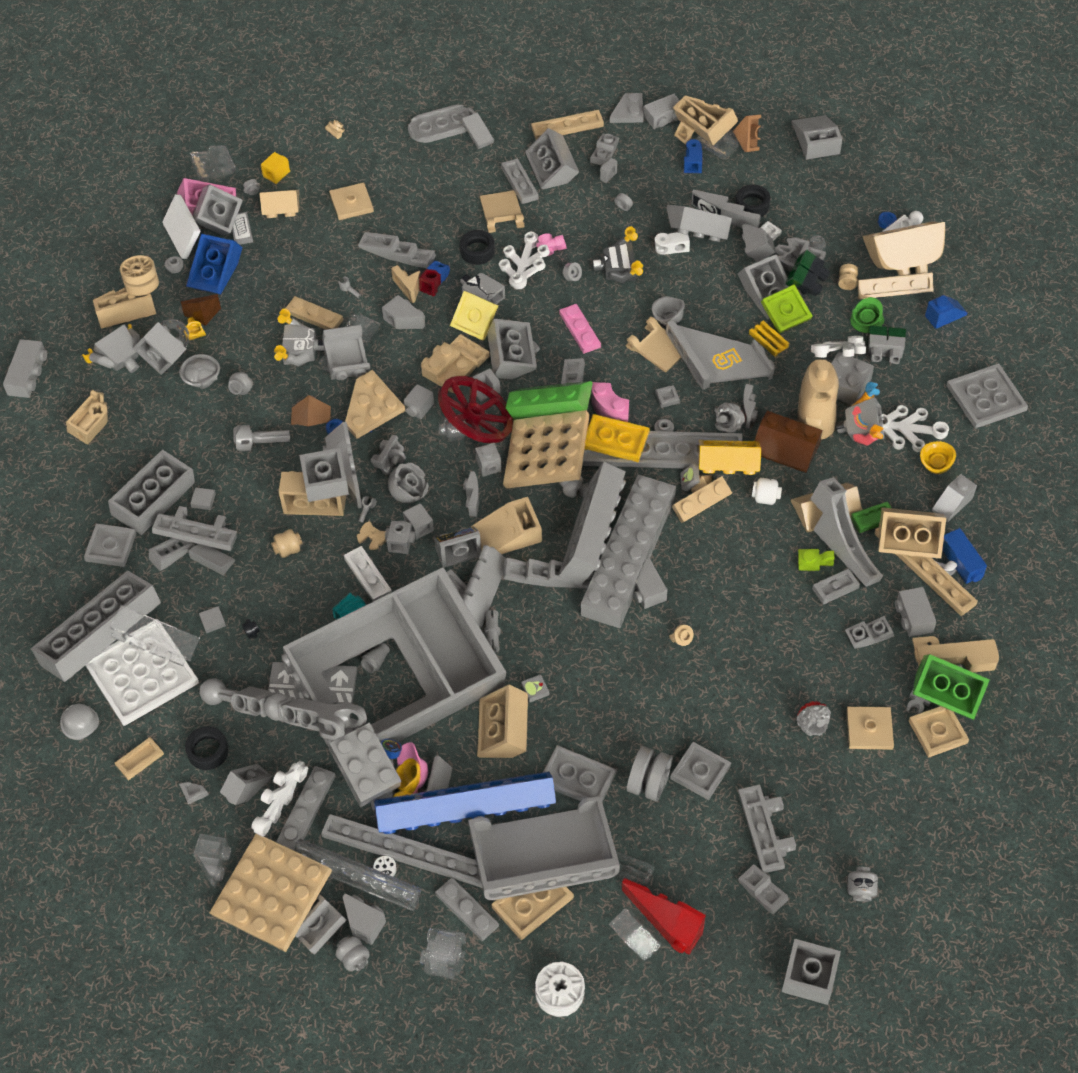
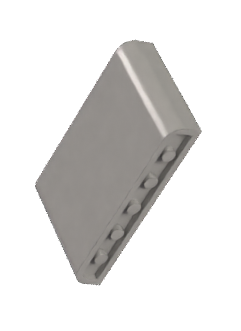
M600 796L583 798L578 804L577 810L495 825H491L490 820L483 816L468 820L482 888L487 900H498L609 879L619 873L620 864Z

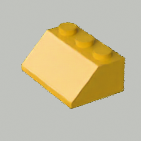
M699 440V470H703V473H715V470H723L725 474H735V471H743V474L752 475L755 474V471H760L761 446L758 441Z

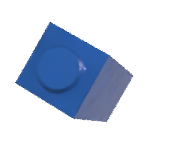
M959 528L945 534L942 551L949 561H954L957 564L955 569L963 581L967 584L971 581L977 582L984 577L987 565L962 530Z

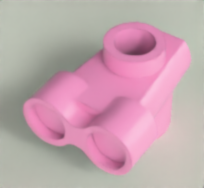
M543 234L537 238V248L541 245H547L550 251L549 255H552L554 251L567 249L563 235L552 238L551 234Z

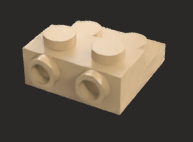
M445 342L441 346L437 345L433 350V355L430 358H424L421 363L422 376L439 386H442L447 379L454 376L468 377L476 369L473 362L460 356V350Z

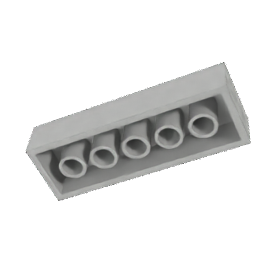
M603 462L588 482L559 577L581 586L585 580H590L594 570H598L601 564L599 557L606 548L604 540L607 539L611 531L609 524L612 523L616 515L614 508L617 507L621 499L619 492L622 491L626 480H623L626 471Z
M126 571L34 645L31 650L41 667L63 682H66L157 607L161 601L153 585L130 571Z

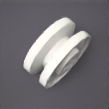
M554 962L545 966L539 972L535 982V994L540 1008L547 1014L556 1017L568 1016L574 1013L580 1007L584 998L585 984L580 971L572 964ZM560 987H564V989H561L560 991H556V989H559Z

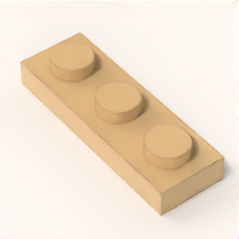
M296 296L285 308L289 310L291 316L325 330L338 328L343 321L342 315Z
M723 476L675 503L672 505V508L680 522L683 523L729 496L732 492Z

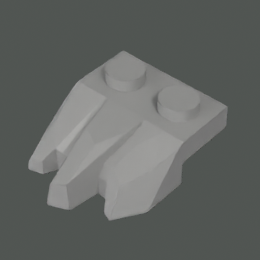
M797 237L787 238L788 246L779 244L775 247V252L780 255L778 258L781 265L789 272L793 270L792 268L798 256L805 250L810 251L823 261L826 257L825 251L809 247V241Z
M319 894L295 936L315 955L342 926L346 919Z

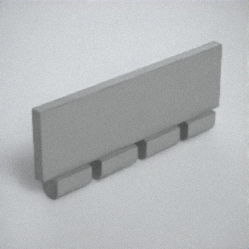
M484 545L481 550L479 560L465 589L466 594L462 596L463 601L480 628L483 626L486 618L485 612L489 610L503 576L504 561L506 560L494 547Z

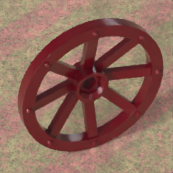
M454 376L447 379L441 386L438 393V401L444 416L458 431L467 437L482 443H499L505 440L512 431L513 418L506 409L507 403L493 388L484 382L472 377ZM458 385L470 387L469 403ZM449 388H452L461 404L448 396ZM477 390L488 396L490 400L482 405L476 403ZM496 404L502 416L485 414V410ZM451 406L463 414L456 415ZM463 421H466L468 424H471L472 428L465 424ZM486 421L504 423L503 431H499ZM479 425L484 427L492 434L481 432Z

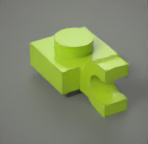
M798 549L799 570L819 571L820 566H834V551H826L819 554V549Z

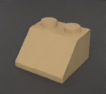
M299 190L260 193L261 212L267 218H276L277 214L284 213L285 217L296 216L295 213L299 212Z

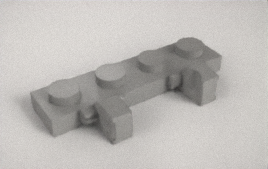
M182 506L178 507L175 516L159 513L152 527L153 534L227 551L232 550L237 538V531L225 527L226 516L218 515L214 526L187 520V507Z
M760 784L738 789L761 870L764 873L785 869L782 857H785L787 852L796 850V843L794 837L780 840L779 836L775 835L770 819L773 812L783 810L782 798L769 799V796H763Z

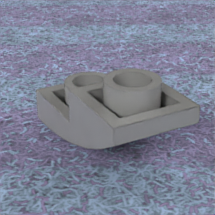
M603 133L597 141L595 151L590 157V163L602 166L603 163L610 160L618 145L619 137Z
M746 384L742 411L745 416V427L750 429L751 423L756 422L758 411L755 410L756 402L754 401L756 394H753V385Z
M471 471L469 478H465L463 490H466V508L469 510V516L477 517L479 510V488L477 476L474 471Z
M885 616L867 624L863 621L845 629L854 649L894 637V633Z

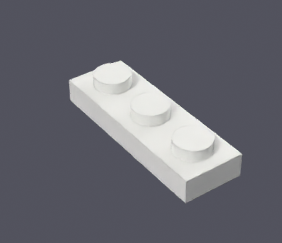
M362 546L344 555V560L373 602L392 593V590Z

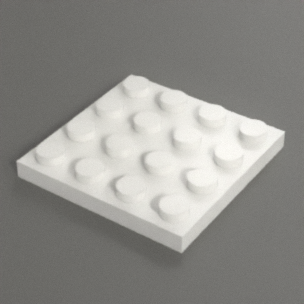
M158 619L108 646L85 665L123 726L199 684L198 678Z

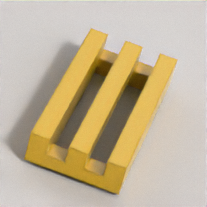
M764 320L760 322V325L757 324L754 329L751 328L749 330V335L774 357L789 347V342Z

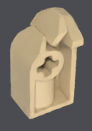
M92 390L86 401L66 422L67 432L86 444H89L108 422L107 403L104 402V394L102 392Z

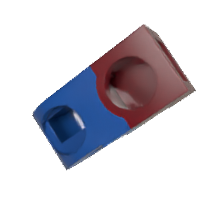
M438 261L430 264L419 277L420 291L434 297L438 292V287L448 277L450 266Z

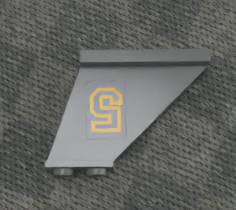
M674 320L667 322V336L702 390L709 388L710 383L766 376L769 380L773 378L775 365L772 360L767 358L763 346L759 345L756 340H753L752 344L749 345L679 326Z

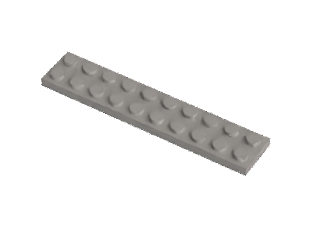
M552 431L547 432L545 436H548ZM650 431L639 462L584 449L582 466H601L603 462H606L615 467L686 469L692 464H696L699 467V440L742 441V433ZM569 444L564 445L561 449H565Z

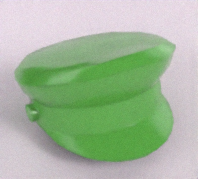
M865 298L852 310L851 325L859 332L868 333L869 326L882 327L884 323L883 307L876 298Z

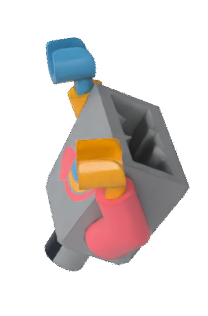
M868 382L865 387L866 392L862 397L845 410L846 420L836 422L839 434L848 432L853 441L866 446L876 440L884 439L881 405L874 397V395H879L880 393L879 389L875 388L878 385L877 383Z

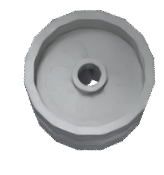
M641 746L630 772L627 792L639 795L645 788V797L657 802L667 783L673 756L660 752L654 760V750Z

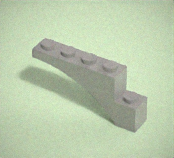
M834 477L820 481L810 498L817 508L823 512L814 531L865 586L880 582L883 575L867 556L853 528L845 493L847 490Z

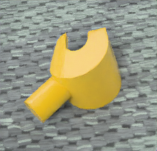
M190 317L186 327L188 339L193 340L206 336L201 323Z

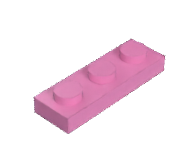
M577 304L559 310L560 316L583 354L601 348L600 341Z

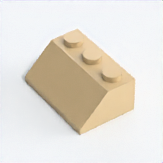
M881 508L878 552L941 558L946 525L945 515L941 513Z
M507 685L480 698L477 757L513 758L526 752L528 693L514 686Z

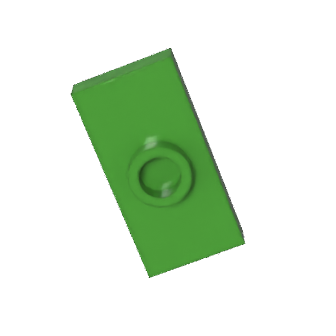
M888 501L851 514L850 518L859 533L879 527L881 508H891Z

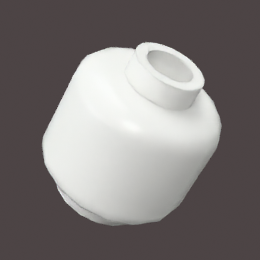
M759 478L757 482H754L752 497L755 498L757 503L773 505L776 499H780L782 487H778V481L775 479Z

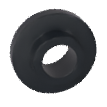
M246 619V622L242 624L248 639L257 638V633L260 631L256 622Z

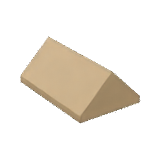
M844 483L841 485L847 490L845 493L846 502L851 517L852 513L861 511L862 506L857 486ZM813 493L791 499V503L807 533L814 531L816 524L823 514L810 499Z

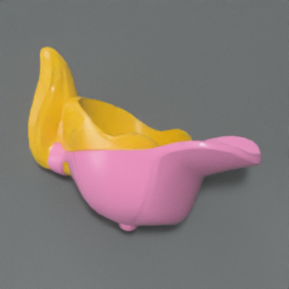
M409 742L402 746L400 756L397 758L398 767L396 772L401 779V785L398 788L399 792L395 793L393 797L418 793V789L427 781L428 765L418 756L415 745Z

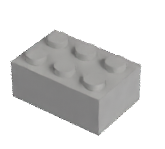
M370 723L329 743V751L360 808L400 787L401 779Z

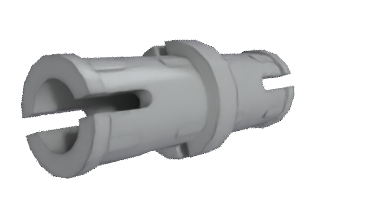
M491 610L485 612L486 627L484 628V635L490 646L492 647L493 645V651L498 652L500 650L499 635L501 633L500 627H498L499 613L493 610V616L491 617Z

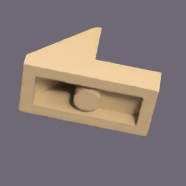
M398 265L391 268L393 281L410 302L414 303L420 288V271L408 276L405 270L402 271Z

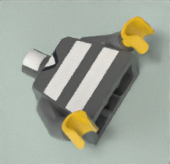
M632 226L626 228V236L621 237L610 247L603 249V259L593 260V270H604L606 280H613L623 284L626 281H636V275L640 276L643 273V264L638 260L635 261L632 242L629 243V240L635 241L638 238Z

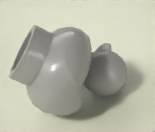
M245 372L234 373L229 378L228 388L235 395L248 394L253 386L252 379Z
M582 476L580 480L559 482L563 487L564 495L571 498L577 496V491L584 497L588 482L583 484Z

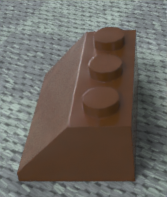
M766 411L754 441H758L761 446V457L807 473L821 443L823 430Z

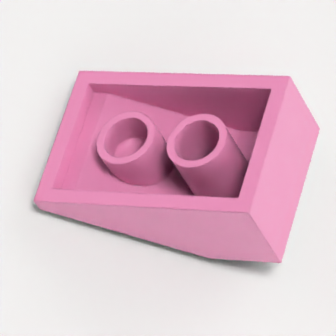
M183 178L177 195L182 196L193 216L203 187L210 184L233 196H236V188Z

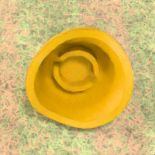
M941 441L930 442L921 449V462L931 473L943 474L955 462L956 451L948 443Z

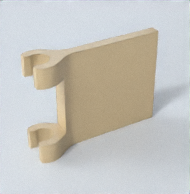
M514 190L480 196L488 233L496 232L495 223L515 220L517 228L524 227V217Z
M650 317L646 321L645 329L651 333L641 342L634 335H631L627 339L626 347L631 351L638 352L658 368L667 372L681 359V356L667 336L666 330L659 325L655 318Z

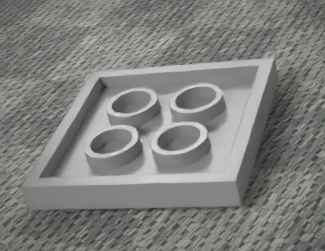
M999 363L949 380L946 385L975 429L1025 412L1028 408L1027 403Z

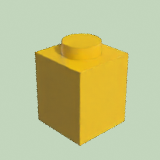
M276 152L260 164L263 177L275 184L290 172L288 159Z

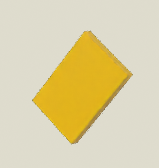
M593 414L587 428L585 449L639 462L650 428Z

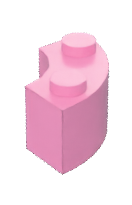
M592 382L591 402L596 414L628 422L629 400L616 395L612 390L611 383Z

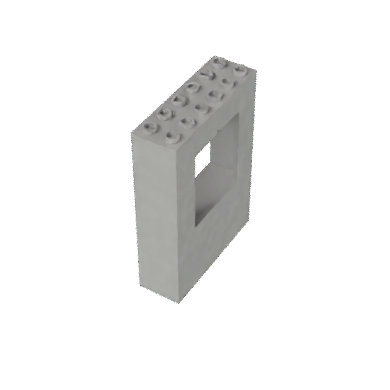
M443 567L283 646L284 655L281 656L286 673L292 675L293 685L298 693H302L304 699L334 705L337 703V700L322 673L389 639H393L426 696L371 724L380 743L384 739H392L399 742L480 700V698L503 688L506 678L504 667ZM345 728L344 734L346 735L352 732L353 729ZM323 738L324 741H325V743H326V745H327L328 747H329V743H331L332 741H334V740H330V739Z

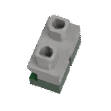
M869 326L867 343L868 355H870L871 361L880 362L882 356L889 357V362L899 364L905 348L906 329L889 327L887 334V327Z

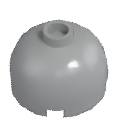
M409 462L398 465L390 473L387 483L391 496L401 503L408 504L422 499L428 492L429 485L428 482L425 483L424 476L426 475L420 467Z

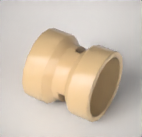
M853 264L842 265L839 270L838 285L841 289L853 290L857 287L858 268Z

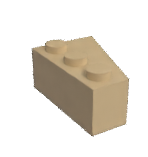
M684 96L673 107L678 120L685 121L695 129V133L711 145L719 141L738 122L733 109L721 108L717 104H707L703 100Z
M123 288L117 292L112 290L93 300L101 329L156 314L150 293L136 296L129 294Z

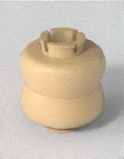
M292 529L274 535V542L271 543L274 553L276 555L279 553L282 558L298 553L300 545L303 544L299 533L295 534Z

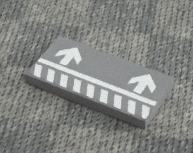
M273 662L268 691L282 693L288 698H304L301 692L298 693L292 682L294 681L291 674L288 675L286 673L283 663ZM335 666L322 673L337 700V703L334 705L353 704L358 671L356 666Z

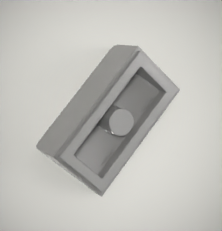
M198 544L188 551L192 560L223 576L235 562L234 558L206 545Z
M440 756L434 757L427 791L445 789L449 786L452 767Z

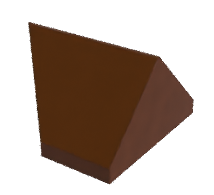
M218 294L181 301L184 316L187 318L193 317L195 321H199L204 326L221 309Z

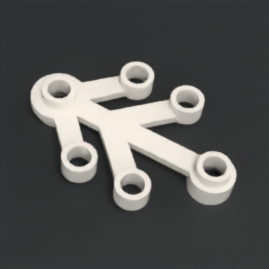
M534 232L525 234V248L521 258L516 254L513 246L508 245L503 249L505 256L518 266L516 272L511 268L508 259H502L499 262L500 269L510 276L509 283L514 289L524 288L528 277L545 268L542 257H546L550 253L547 245L539 246L538 252L530 257L532 248L537 247L536 243H538V235ZM532 264L534 265L533 267H531V268H529L528 270H526V268H527L528 266H530V265H532Z
M848 336V341L823 342V344L811 345V352L815 353V357H827V353L839 349L843 350V356L846 357L854 356V353H866L863 336Z
M903 405L898 406L895 411L888 415L882 414L884 433L893 441V447L898 450L904 447L905 439L898 436L892 429L899 430L913 444L912 448L916 452H921L925 442L919 439L913 432L931 434L937 439H943L948 435L949 426L945 422H936L933 427L913 424L918 420H926L928 411L924 408H918L914 414L907 418L905 417L908 414V408ZM898 417H899V418H905L904 420H902V421H900V422H895V421H894V420L897 419Z
M303 761L293 763L286 773L282 771L276 773L273 782L282 787L274 791L266 789L263 792L261 801L267 804L272 802L263 817L260 818L258 816L254 819L251 826L254 829V833L264 837L268 833L271 824L276 823L280 818L283 804L287 806L291 802L297 782H302L308 772V767L305 766Z

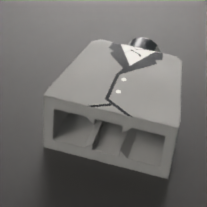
M479 273L474 278L466 274L460 280V283L463 285L462 294L464 291H467L494 304H498L505 299V286L483 273Z

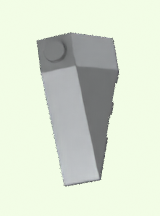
M342 422L325 437L326 445L323 446V451L340 448L348 492L359 509L362 508L349 432L347 422Z

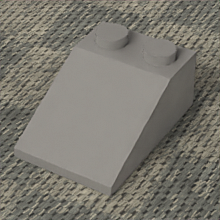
M777 254L747 266L738 273L745 291L767 319L770 318L761 304L762 299L789 287L785 285L788 277Z

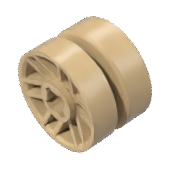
M137 255L126 259L121 264L120 273L125 289L129 294L136 296L146 295L158 287V275L154 262L150 257Z

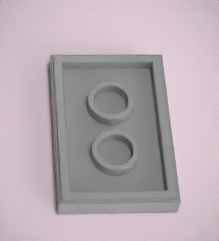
M557 745L543 772H550L552 775L555 791L579 801L588 796H600L603 802L617 773V769Z

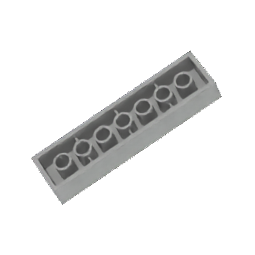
M637 475L602 554L601 564L598 570L594 572L581 602V616L621 628L634 597L638 576L645 560L652 555L675 501L676 486Z

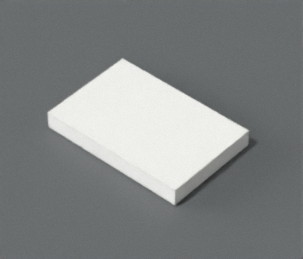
M175 194L162 223L180 257L187 259L201 231L182 196Z

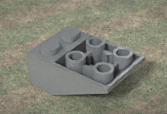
M826 115L792 120L791 123L806 160L840 154L842 136L838 126Z

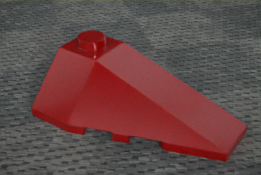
M624 878L622 881L623 893L671 944L674 950L690 955L703 934L706 915L681 901L674 904L664 894L660 893L655 896L647 887Z

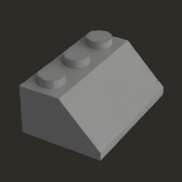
M550 128L525 151L541 189L567 184L579 173L563 135Z
M667 205L671 228L678 229L677 233L688 235L689 232H692L694 237L704 238V236H709V240L720 242V239H728L731 217L685 206Z
M493 319L487 336L492 371L496 377L512 380L536 370L537 364L530 323Z

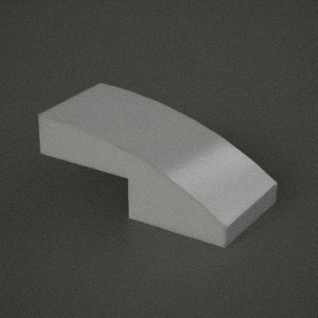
M752 865L738 878V881L748 893L772 915L789 900L788 895L771 882L770 876L755 865Z

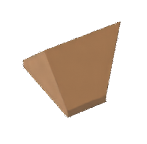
M760 114L745 116L733 131L744 152L760 150V147L757 146V140H760L758 138V128L761 127V125H758V120L761 118Z
M310 395L292 407L291 425L312 426L322 423L327 424L331 419V406Z

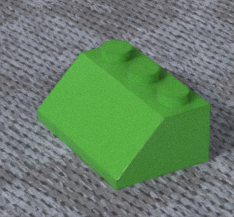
M927 654L923 656L916 673L913 695L974 720L990 679Z

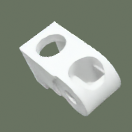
M677 232L669 234L660 233L655 237V251L658 254L689 252L690 240L686 234Z

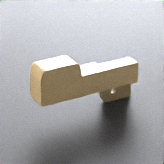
M934 636L912 638L915 649L914 655L918 666H920L923 656L927 654L936 656L954 665L964 664L965 668L971 672L995 670L999 661V654L994 639L940 644L938 638Z

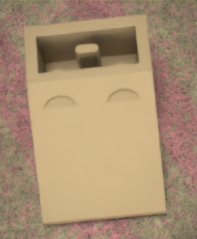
M528 497L505 504L471 526H474L480 533L481 550L484 545L494 547L499 553L505 554L542 542V528Z

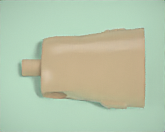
M815 360L808 366L801 384L797 411L798 422L823 430L821 439L829 437L834 432L837 422L836 401L839 381L834 366L827 360Z

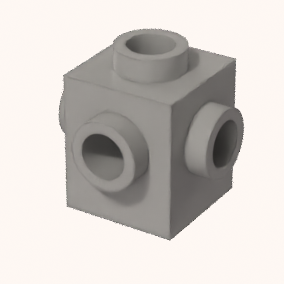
M391 520L390 528H386L385 532L388 552L409 553L411 543L414 544L415 531H412V523L402 520Z

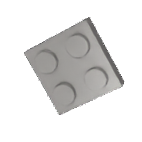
M96 523L84 555L85 561L125 567L137 534L136 530Z
M692 742L672 772L670 779L709 800L731 767V762Z

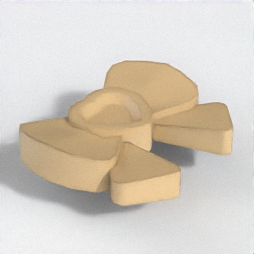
M367 522L362 526L360 534H357L359 544H361L369 537L372 540L369 549L376 550L387 541L385 540L386 531H380L373 527L371 522Z

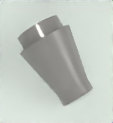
M385 643L379 644L363 655L361 666L369 673H374L375 670L378 671L385 657L390 652V648Z

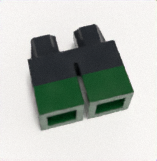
M805 250L798 256L785 285L789 287L795 285L797 289L801 290L803 295L808 292L817 296L823 286L815 282L818 278L822 282L825 281L830 271L823 267L825 263L823 260L810 251Z

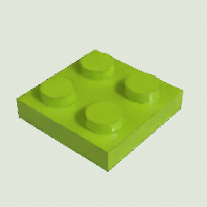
M795 285L770 295L761 301L779 334L813 317Z

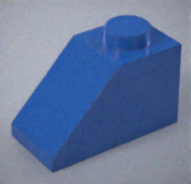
M943 295L928 302L925 317L937 329L966 316L968 313L957 300Z

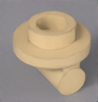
M337 120L329 121L325 128L337 139L342 137V132L345 131L343 124Z
M683 624L679 625L669 637L673 643L676 642L681 646H686L692 641L694 633L690 626Z

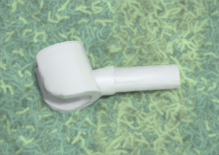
M949 561L947 564L937 562L950 576L957 571L955 569L957 564L954 561Z

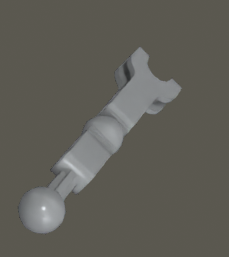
M216 678L207 679L200 686L199 694L201 699L209 705H218L222 701L231 702L232 707L238 712L254 716L261 715V717L268 716L275 721L280 720L287 724L319 731V735L322 738L336 740L344 736L345 728L357 729L365 725L367 721L364 708L354 704L332 705L304 698H288L282 693H272L255 687H247L241 691L227 689L225 684ZM350 714H356L358 720L350 718Z

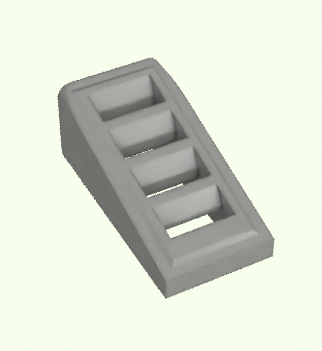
M171 538L150 548L149 560L159 571H162L188 553L195 544Z

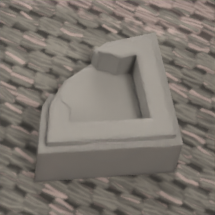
M191 782L179 784L188 805L209 795L202 785Z

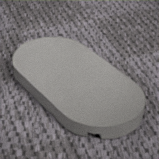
M452 105L423 113L411 119L410 124H408V133L412 139L423 143L465 133L467 130L462 124V118L475 112L470 107H464V105Z

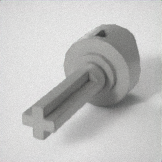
M238 425L233 428L234 443L236 444V449L240 452L251 451L253 443L290 442L289 430L252 432L250 425Z

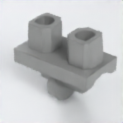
M392 435L389 440H382L379 448L381 454L373 455L371 463L375 468H380L383 474L389 475L396 463H403L405 461L404 447L398 442L397 435Z

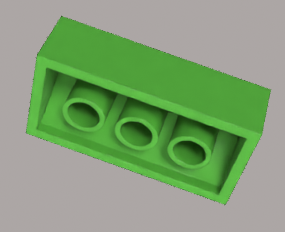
M592 381L520 388L509 392L506 409L513 420L584 411L588 409L593 383Z

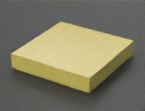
M464 291L450 326L484 341L499 305Z

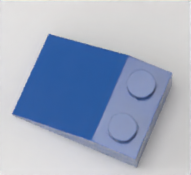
M201 234L186 287L221 295L238 265L243 247L233 240Z

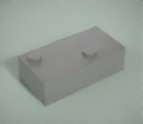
M162 449L108 501L111 515L142 535L154 524L159 513L164 514L195 483L193 469Z

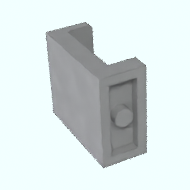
M361 325L323 330L322 341L331 380H344L354 376L359 378L370 371V363H367L362 341Z

